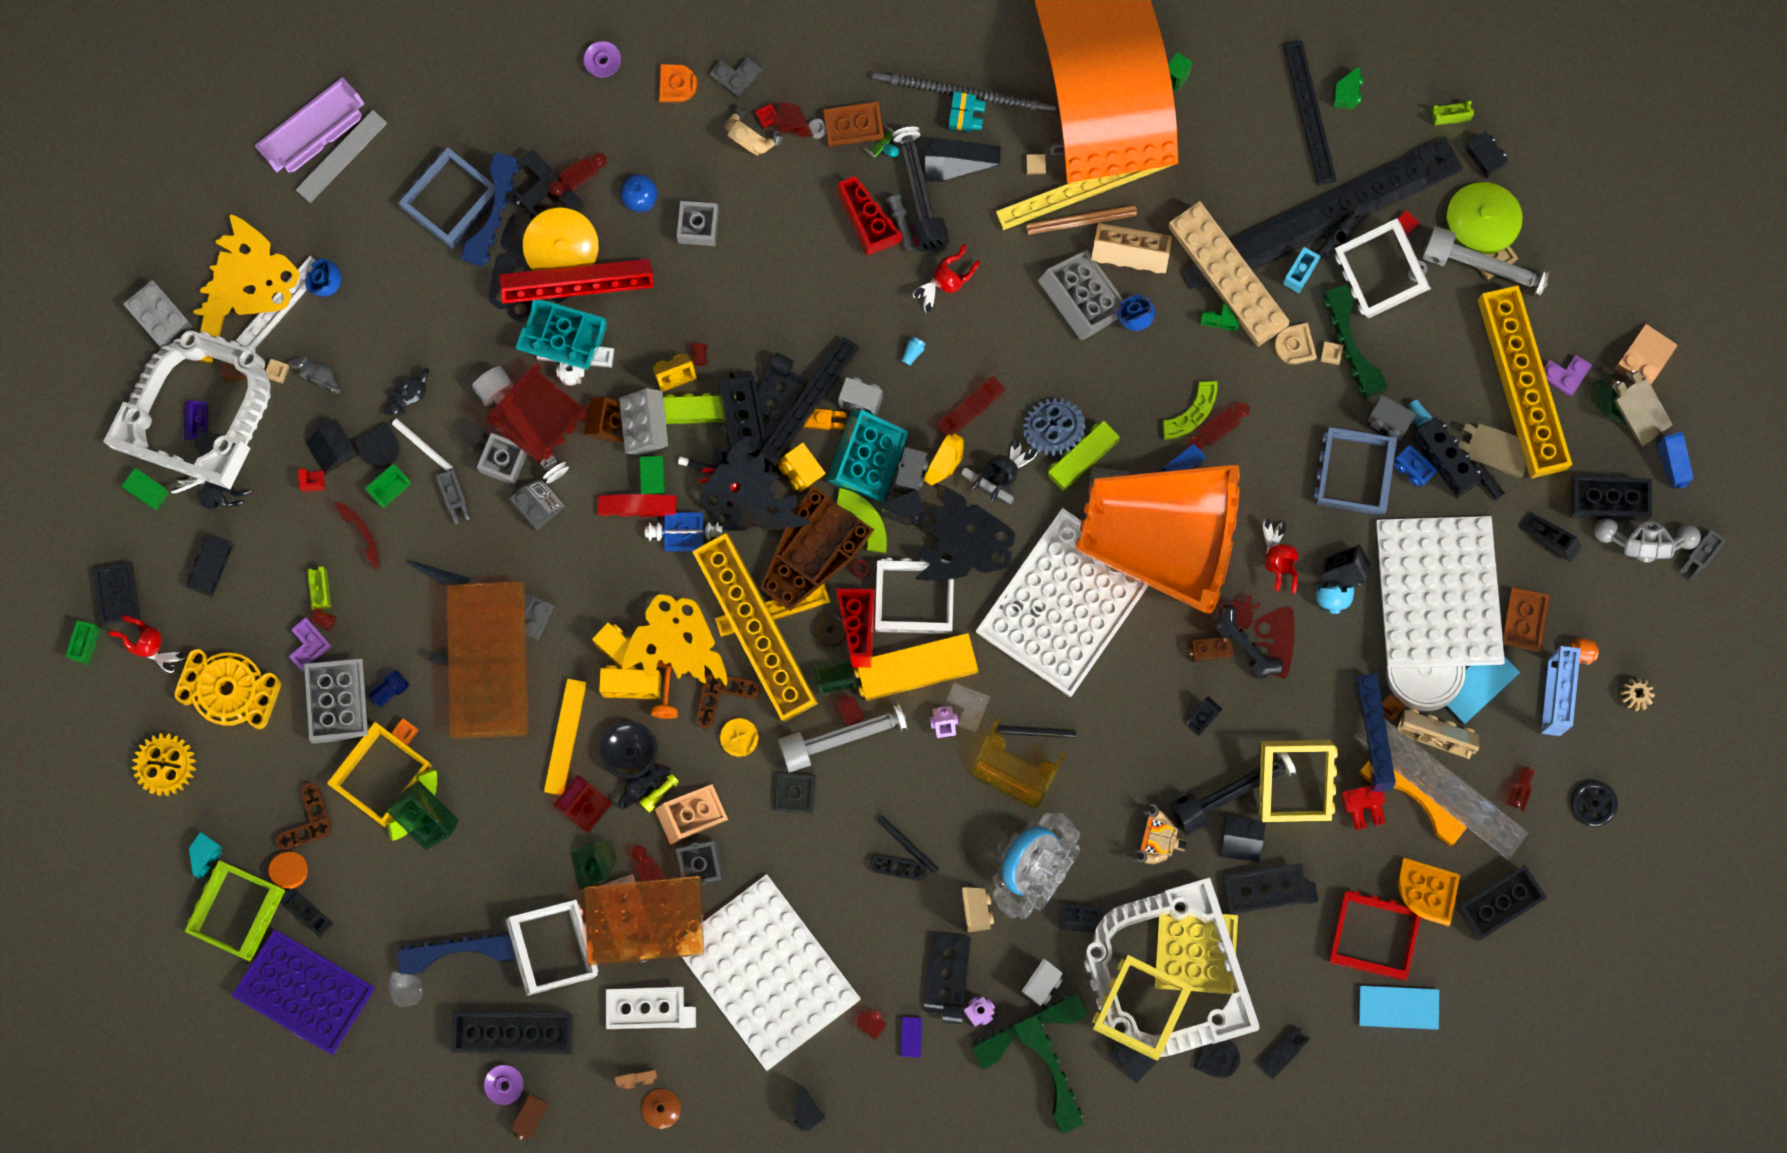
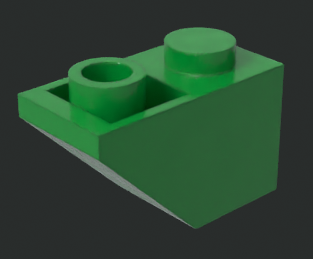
M1357 67L1336 84L1333 107L1356 109L1357 104L1361 103L1362 92H1359V86L1363 84V74H1360L1361 68Z

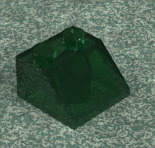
M848 660L837 662L838 665L834 666L822 664L818 666V669H815L819 695L857 688L855 670Z

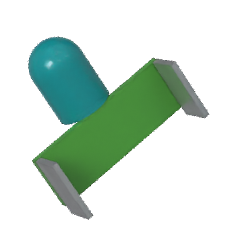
M884 125L888 131L884 135V139L880 140L871 150L863 148L865 152L875 158L883 150L884 154L896 157L899 154L898 148L889 144L894 138L892 136L894 133L892 128Z

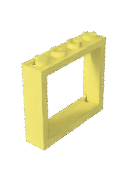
M1331 740L1261 741L1258 816L1262 822L1332 821V814L1335 813V804L1332 802L1333 795L1336 794L1333 777H1336L1337 774L1336 765H1334V758H1337V747ZM1326 751L1324 811L1270 812L1273 752Z
M1128 955L1126 960L1121 959L1117 970L1120 971L1118 977L1113 976L1108 986L1112 989L1109 995H1104L1100 1003L1103 1006L1101 1013L1096 1012L1092 1023L1095 1024L1093 1030L1158 1061L1193 986ZM1130 965L1182 990L1155 1049L1103 1024Z

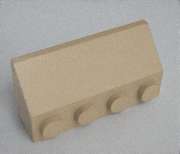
M1098 223L1091 260L1098 263H1111L1119 267H1133L1136 270L1144 269L1154 273H1166L1172 236Z

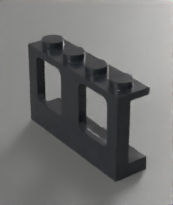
M534 149L517 162L520 164L519 171L528 166L540 178V181L524 195H520L514 188L511 192L514 196L512 198L519 207L523 206L526 209L525 214L531 220L538 215L534 210V206L549 193H554L565 205L564 208L577 210L578 212L584 208L583 201Z

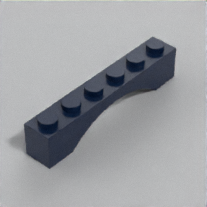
M495 152L490 167L495 186L493 210L484 227L474 237L466 241L461 260L481 267L484 264H488L491 256L488 251L490 246H494L497 237L494 235L495 229L500 228L503 219L500 217L502 210H506L508 204L506 196L508 192H512L514 186L512 178L514 174L517 175L520 164L517 163L518 159Z
M1377 674L1358 675L1355 689L1366 730L1373 792L1392 791L1396 780Z
M509 932L499 933V937L482 935L478 940L466 937L461 938V942L453 943V940L441 941V945L433 946V943L421 944L422 947L414 948V945L403 946L402 950H397L399 974L401 975L422 973L436 960L457 952L481 953L492 957L498 962L517 959Z

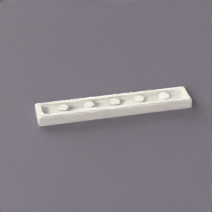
M309 256L298 269V282L295 287L289 289L292 295L289 305L280 311L259 313L236 339L241 346L245 347V345H248L255 349L307 290L305 285L306 274L313 269L311 265L316 261L314 258ZM280 292L272 298V301L276 304L284 300V296Z

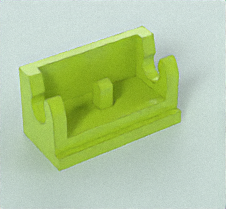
M1471 100L1464 103L1442 106L1433 105L1431 112L1434 126L1471 121L1474 115V111L1470 107Z
M324 566L318 567V570L308 569L311 609L331 608L327 570Z

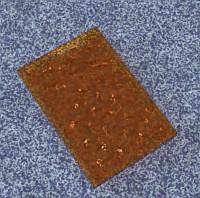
M700 876L585 887L587 961L589 966L705 955Z

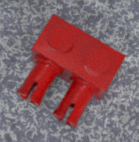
M1371 785L1346 791L1340 795L1345 814L1349 813L1352 815L1355 831L1367 828L1363 815L1364 809H1370L1374 826L1386 823L1381 807L1386 802L1383 791L1373 792Z

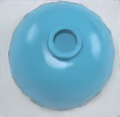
M1329 583L1327 587H1323V584L1316 585V600L1322 608L1329 609V613H1341L1342 609H1346L1351 605L1354 598V586L1345 587L1337 583Z

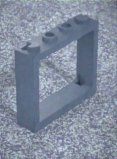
M447 147L445 151L442 150L437 155V160L433 164L427 166L424 175L413 182L409 192H405L401 196L399 205L401 209L453 249L495 201V186ZM451 158L487 187L488 190L447 235L410 204Z
M1329 427L1327 433L1323 432L1322 444H1325L1324 451H1320L1319 462H1322L1321 469H1318L1316 480L1319 481L1318 488L1315 487L1313 496L1314 499H1317L1316 505L1384 516L1387 511L1397 438ZM1332 438L1386 447L1378 506L1323 498Z

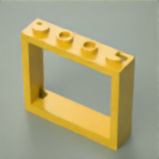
M374 722L368 730V736H364L327 784L382 826L386 827L388 821L396 818V812L406 806L408 803L407 798L410 794L415 793L416 775L383 818L340 785L380 734L423 765L417 774L430 770L433 765Z

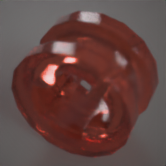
M858 560L853 564L852 573L856 578L862 579L869 574V564L866 561ZM858 565H859L860 567L865 566V567H866V568H864L865 573H862L861 571H860V572H856V570L858 569L857 566H858Z

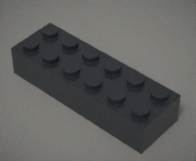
M453 1012L452 1052L457 1054L573 1055L574 1015L559 1013Z

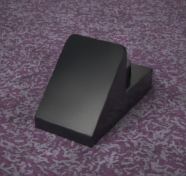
M1208 696L1185 724L1200 736L1216 719L1222 708Z

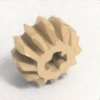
M1637 678L1636 682L1630 679L1629 684L1625 683L1623 685L1625 690L1621 691V695L1626 697L1622 702H1629L1627 708L1630 709L1634 705L1635 711H1638L1640 707L1645 710L1647 705L1653 703L1650 698L1655 697V694L1649 692L1653 689V686L1647 687V680L1641 683V678ZM1636 691L1640 692L1639 698L1635 697Z

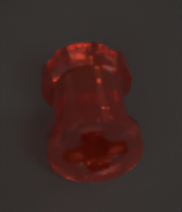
M703 343L691 345V349H693V365H708V360H706L708 345Z
M319 607L313 614L311 623H317L325 627L326 631H330L337 617L335 615L330 616Z

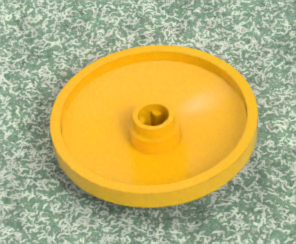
M552 208L538 214L528 225L523 238L524 256L532 271L594 265L598 254V237L593 225L584 215L569 208Z

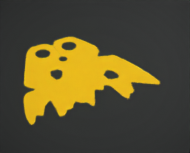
M231 214L229 217L234 236L224 235L215 242L231 251L232 256L227 257L228 264L210 266V269L214 271L213 276L215 280L208 282L207 286L200 289L201 293L218 296V298L212 302L202 303L203 307L194 310L193 313L202 316H225L229 314L232 307L239 315L274 312L285 309L289 305L292 296L289 289L295 287L299 279L297 268L284 255L275 254L270 256V242L244 220ZM246 244L250 247L251 251L246 255L239 251L240 245ZM284 271L291 272V281L283 282L280 278L281 273ZM267 280L273 282L271 286L266 285ZM254 285L256 290L254 294H247L243 291L244 287ZM276 292H280L284 296V300L279 304L272 301V296Z
M657 595L645 613L646 620L650 625L639 626L635 630L625 652L622 669L625 670L642 662L645 673L654 678L657 663L659 660H662L664 664L671 663L678 679H680L681 674H686L689 671L693 677L698 678L702 683H706L704 665H706L715 678H720L723 684L727 685V675L723 661L717 652L710 651L715 641L697 603L685 598H680L676 602L672 596ZM667 601L670 604V610L667 612L662 611L659 608V603ZM684 605L691 606L693 614L690 616L683 614L682 607ZM673 618H678L679 623L675 624ZM685 632L692 634L691 644L685 641L683 637ZM649 644H653L656 647L655 654H648L646 652Z

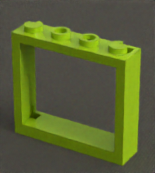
M219 860L215 869H212V876L209 882L204 885L203 894L196 902L195 911L192 917L188 919V925L184 932L251 962L285 890ZM228 871L269 889L240 950L199 932Z

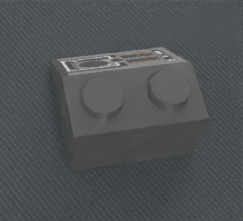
M541 478L524 486L510 498L512 504L536 531L566 507Z

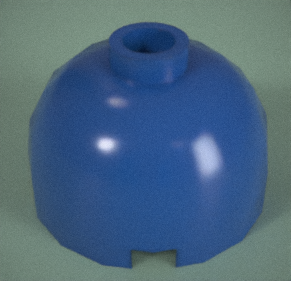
M642 174L631 175L625 179L621 186V200L627 209L642 213L650 210L655 205L658 198L657 187L648 176Z
M325 258L317 259L312 263L311 267L313 269L306 274V289L320 297L333 295L342 283L341 270L334 262Z
M1140 294L1129 296L1120 303L1121 307L1119 310L1117 308L1116 314L1120 323L1126 329L1141 331L1151 325L1155 318V308L1149 296L1141 297Z

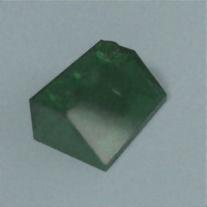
M420 781L408 787L386 809L425 850L451 836L459 822Z

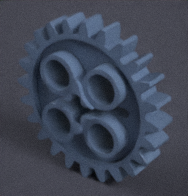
M1054 398L1051 403L1046 399V404L1039 402V408L1033 406L1034 412L1028 411L1029 417L1024 418L1026 423L1023 424L1024 435L1027 437V443L1031 444L1032 449L1037 447L1038 453L1044 450V454L1047 455L1051 451L1054 456L1056 451H1059L1060 455H1062L1063 449L1069 452L1070 445L1075 448V441L1081 442L1080 436H1084L1083 429H1085L1084 416H1082V412L1078 410L1076 404L1072 406L1070 400L1065 404L1064 398L1060 402H1057L1056 398Z

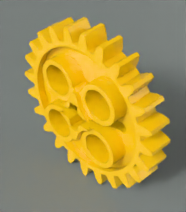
M160 733L159 739L153 735L152 742L145 739L146 746L139 745L142 751H135V754L139 756L138 759L132 760L137 763V766L132 767L133 770L138 771L134 774L135 778H140L137 783L139 785L144 784V790L150 788L149 793L154 794L157 790L158 796H161L163 791L166 796H169L170 791L177 794L176 788L183 791L182 784H190L187 778H194L190 771L196 770V768L191 766V764L196 763L195 759H191L195 753L188 752L191 746H184L186 741L183 739L179 741L177 735L172 739L170 733L167 734L166 738ZM159 749L161 751L160 756L153 759V752ZM179 752V759L172 761L173 753ZM148 761H153L161 764L167 762L170 765H181V768H173L169 766H164L163 768L159 765H149ZM156 768V776L150 778L149 772L152 769ZM175 771L176 777L173 780H169V773Z

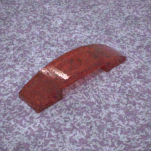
M994 375L991 376L973 395L952 413L949 412L936 426L945 436L958 433L986 410L1006 389Z
M336 502L335 505L347 523L352 520L355 521L370 546L364 552L376 571L379 570L380 556L372 533L353 510L340 502Z

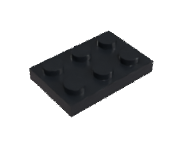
M128 562L93 569L101 625L125 622L121 618L123 615L141 619L133 563Z

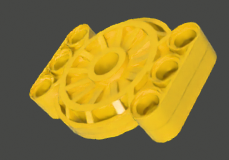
M195 649L188 655L174 695L177 701L183 705H191L193 703L197 711L214 724L234 726L248 721L252 727L262 729L267 725L281 688V681L272 673L262 675L257 665L241 654L231 652L220 653L209 658L203 651ZM198 655H202L203 660L196 664L195 658ZM234 657H236V658H241V659H243L244 661L240 662V661L234 659ZM250 664L254 667V669L256 670V672H253V671L249 668V665H250ZM191 673H196L195 680L189 682L188 676ZM275 679L274 686L267 687V681ZM232 682L234 686L232 693L223 695L221 686L224 687ZM189 691V697L182 700V693ZM263 697H268V703L263 706L260 705V700ZM200 706H202L207 711L206 714L203 713ZM256 715H261V721L257 724H254V717ZM215 716L219 719H222V721H217L212 718Z

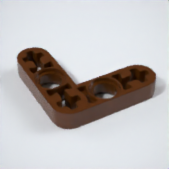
M712 673L707 675L697 713L698 726L702 729H709L713 726L720 694L754 699L760 693L758 684L751 680L727 676V684L734 681L738 685L735 691H729L727 685H724L720 678H716V682L719 683L714 685L713 691L717 692V694L706 692V690L710 691L711 689L708 681H712L715 678ZM741 683H744V688H750V685H753L756 692H752V695H749L747 690H742L743 693H739ZM708 696L715 699V703L710 707L704 704V699ZM702 708L708 711L713 710V713L708 712V719L711 721L707 722L706 725H703V722L700 720L705 717V711H702Z
M313 783L305 784L301 790L311 823L279 834L276 844L282 850L288 851L326 838L331 834L332 826L320 789ZM311 787V789L316 790L313 793L314 799L317 800L319 798V801L309 804L308 802H311L312 799L306 793L309 791L308 788ZM315 805H320L322 808V812L318 816H314L311 812ZM320 824L327 826L325 833L321 831L315 832L316 837H314L313 831L310 829V827H313L314 830L320 828ZM308 830V839L300 840V831ZM293 833L295 835V839L298 842L295 844L294 840L289 841L288 846L281 844V842L283 841V837H286L287 839L294 838L292 836Z

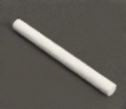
M398 419L393 421V426L445 471L453 469L446 460Z

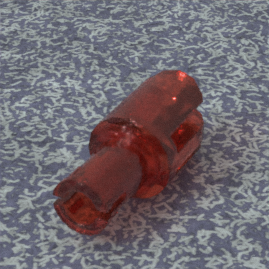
M1523 767L1519 782L1514 783L1507 802L1509 806L1513 803V807L1516 809L1520 806V811L1523 812L1526 810L1532 792L1530 783L1535 773L1534 769L1529 771V767Z

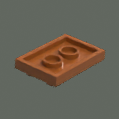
M879 101L823 109L829 147L884 139Z
M1513 587L1510 589L1502 636L1503 645L1537 652L1541 651L1550 595Z

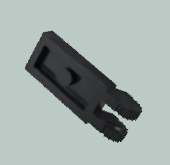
M1299 1027L1259 1064L1272 1079L1310 1040L1308 1036L1304 1037L1297 1046L1291 1042L1302 1031Z

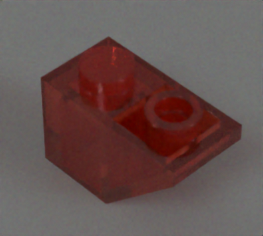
M781 102L774 120L778 130L783 133L793 132L803 138L806 136L813 138L814 134L800 107Z

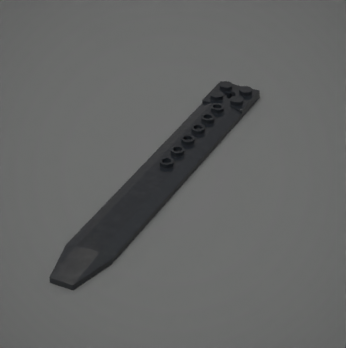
M1444 137L1229 240L1250 269L1254 270L1328 235L1329 228L1332 225H1338L1340 221L1343 222L1352 210H1355L1364 218L1461 172L1463 168L1447 138ZM1437 157L1442 160L1440 166L1433 164L1434 158ZM1194 262L1182 271V275L1190 289L1211 285Z

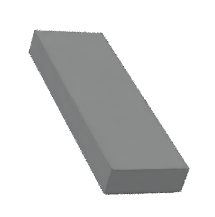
M964 468L961 473L963 477L972 482L978 477L976 473L968 468ZM982 478L979 485L991 494L997 487ZM1002 489L999 491L997 498L1011 506L1014 501L1013 496Z

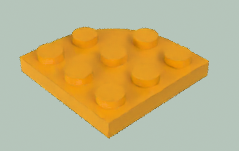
M1403 858L1398 878V888L1405 904L1420 917L1443 925H1450L1460 874Z

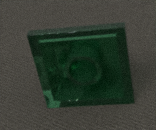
M1615 380L1592 381L1591 400L1606 417L1628 426L1613 399L1618 396L1611 386Z
M613 840L594 842L571 852L579 890L607 880L617 860Z

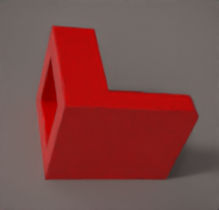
M298 469L299 488L302 492L325 490L323 471L308 472L306 469Z

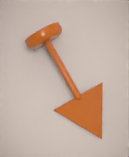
M659 660L657 667L666 668L663 705L654 706L651 710V715L660 719H674L678 717V710L673 706H668L670 671L673 667L670 662L664 664L662 660Z

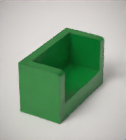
M1178 52L1168 64L1172 89L1176 92L1179 91L1190 76L1193 64L1192 61Z
M663 456L640 457L641 494L665 495Z
M393 463L365 489L382 508H385L410 486L411 482Z
M136 468L122 485L126 491L155 511L158 510L170 493L166 488Z
M77 620L65 657L74 662L90 665L100 628L94 624Z

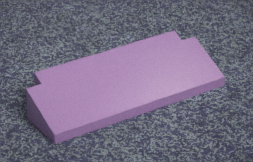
M342 77L254 146L276 172L280 171L283 167L289 173L294 172L324 148V145L328 142H333L360 121L362 114L358 109L364 105V102Z

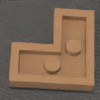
M656 1070L638 1074L632 1073L615 1077V1082L617 1086L625 1090L634 1088L635 1084L640 1082L643 1085L653 1084L654 1079H658V1074Z

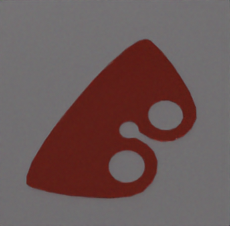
M1284 607L1262 616L1255 622L1254 626L1255 633L1259 638L1274 639L1273 644L1258 642L1257 645L1258 647L1264 646L1269 650L1267 657H1280L1283 660V671L1280 674H1274L1283 679L1287 677L1290 671L1294 648L1295 622L1291 607ZM1266 622L1270 625L1271 630L1268 634L1260 633L1259 625Z

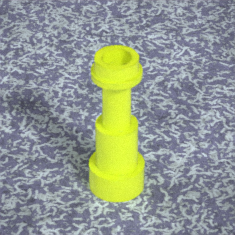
M672 774L666 777L668 780L658 789L655 788L647 797L644 796L639 801L649 813L655 808L654 805L664 797L663 794L673 785L676 787V784L679 783Z

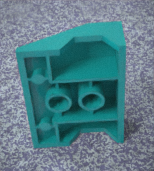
M541 299L533 300L527 324L522 328L515 349L588 370L607 329L606 318Z

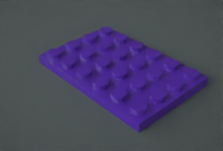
M274 930L236 987L232 997L333 1056L375 991V987L281 932Z

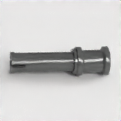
M900 194L888 197L885 202L891 210V218L895 220L897 229L903 235L902 243L905 252L915 250V245L906 220L907 211L903 208L902 196Z

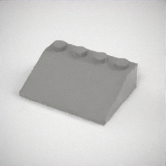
M1088 250L1047 269L1038 280L1081 341L1117 320L1116 310L1117 308L1119 310L1121 307L1120 303L1123 301V298L1097 262L1091 260L1092 256Z
M363 659L304 664L309 741L312 744L368 736Z

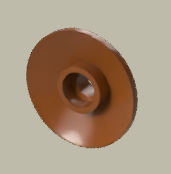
M657 1089L650 1092L642 1103L643 1118L654 1128L665 1129L676 1123L681 1113V1104L678 1097L666 1089ZM659 1105L664 1106L663 1112L657 1111Z

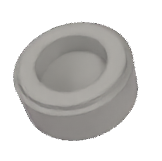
M821 119L810 121L808 124L809 135L816 139L822 138L826 134L825 122Z

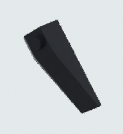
M926 138L925 181L945 182L951 178L965 176L968 173L1000 166L1001 146Z

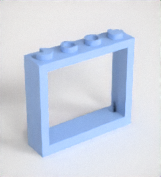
M1561 646L1548 658L1541 734L1561 736L1573 726L1580 648ZM1552 661L1558 662L1557 668L1551 667Z

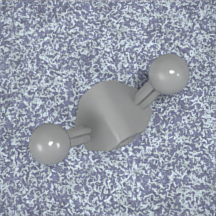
M1609 518L1599 520L1594 527L1595 537L1599 541L1604 543L1614 541L1625 548V555L1635 557L1642 562H1652L1655 559H1670L1674 556V551L1681 547L1693 549L1701 540L1699 530L1692 525L1680 527L1675 539L1671 538L1665 527L1653 521L1641 524L1629 538L1620 533L1617 523Z

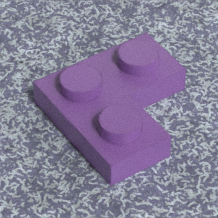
M1575 355L1566 370L1549 360L1544 368V372L1550 385L1571 397L1592 364Z
M304 618L292 629L303 645L289 657L303 672L305 670L304 664L314 663L332 646L307 618Z

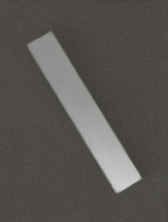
M372 110L296 189V192L311 203L386 126L387 122Z

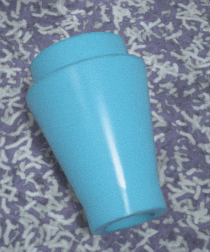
M912 337L911 340H908L901 361L911 366L915 359L925 350V343Z
M1418 400L1412 401L1408 405L1410 410L1416 413L1414 420L1416 427L1420 428L1431 420L1432 416Z

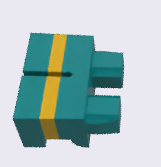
M954 91L949 131L956 132V130H962L971 133V130H982L983 118L974 117V112L984 113L986 101L976 99V95Z

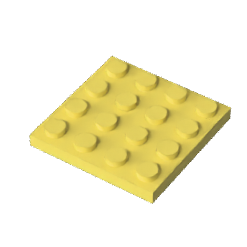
M1170 914L1159 916L1156 969L1193 986L1191 991L1221 994L1234 993V983L1230 972H1227L1225 969L1224 961L1226 959L1224 953L1219 951L1217 942L1220 941L1213 921L1205 923L1189 915L1183 920H1176ZM1222 914L1236 954L1238 915ZM1155 977L1154 988L1181 990Z

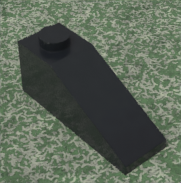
M1532 512L1520 525L1522 530L1553 553L1569 562L1574 559L1582 548L1576 536Z

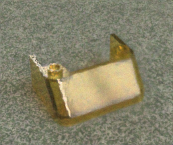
M997 718L986 736L971 772L978 780L1029 807L1037 808L1042 803L1067 754L1063 752L1057 764L1043 761L1038 768L1004 750L1006 740L1003 736L996 733L1001 721L1000 718Z

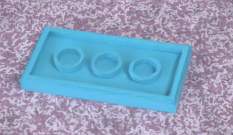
M1505 656L1503 665H1471L1466 669L1465 680L1459 694L1446 706L1463 725L1520 673Z
M1360 986L1359 1026L1438 1030L1439 990Z

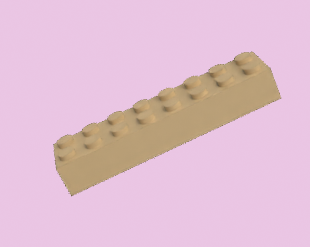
M1200 201L1169 222L1171 232L1223 302L1227 304L1257 347L1289 326V319Z

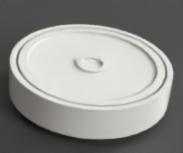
M1386 666V679L1393 695L1404 705L1419 711H1433L1447 706L1457 697L1464 683L1466 670L1465 666L1387 668Z

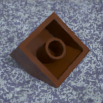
M607 397L590 398L584 435L597 440L624 444L620 402Z

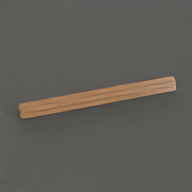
M1135 205L1029 223L1026 225L1027 233L1031 235L1134 217L1137 215V208Z

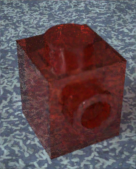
M867 1010L866 1013L862 1011L856 1019L858 1022L856 1026L875 1041L885 1029L887 1023L882 1020L883 1016L876 1010L872 1012Z

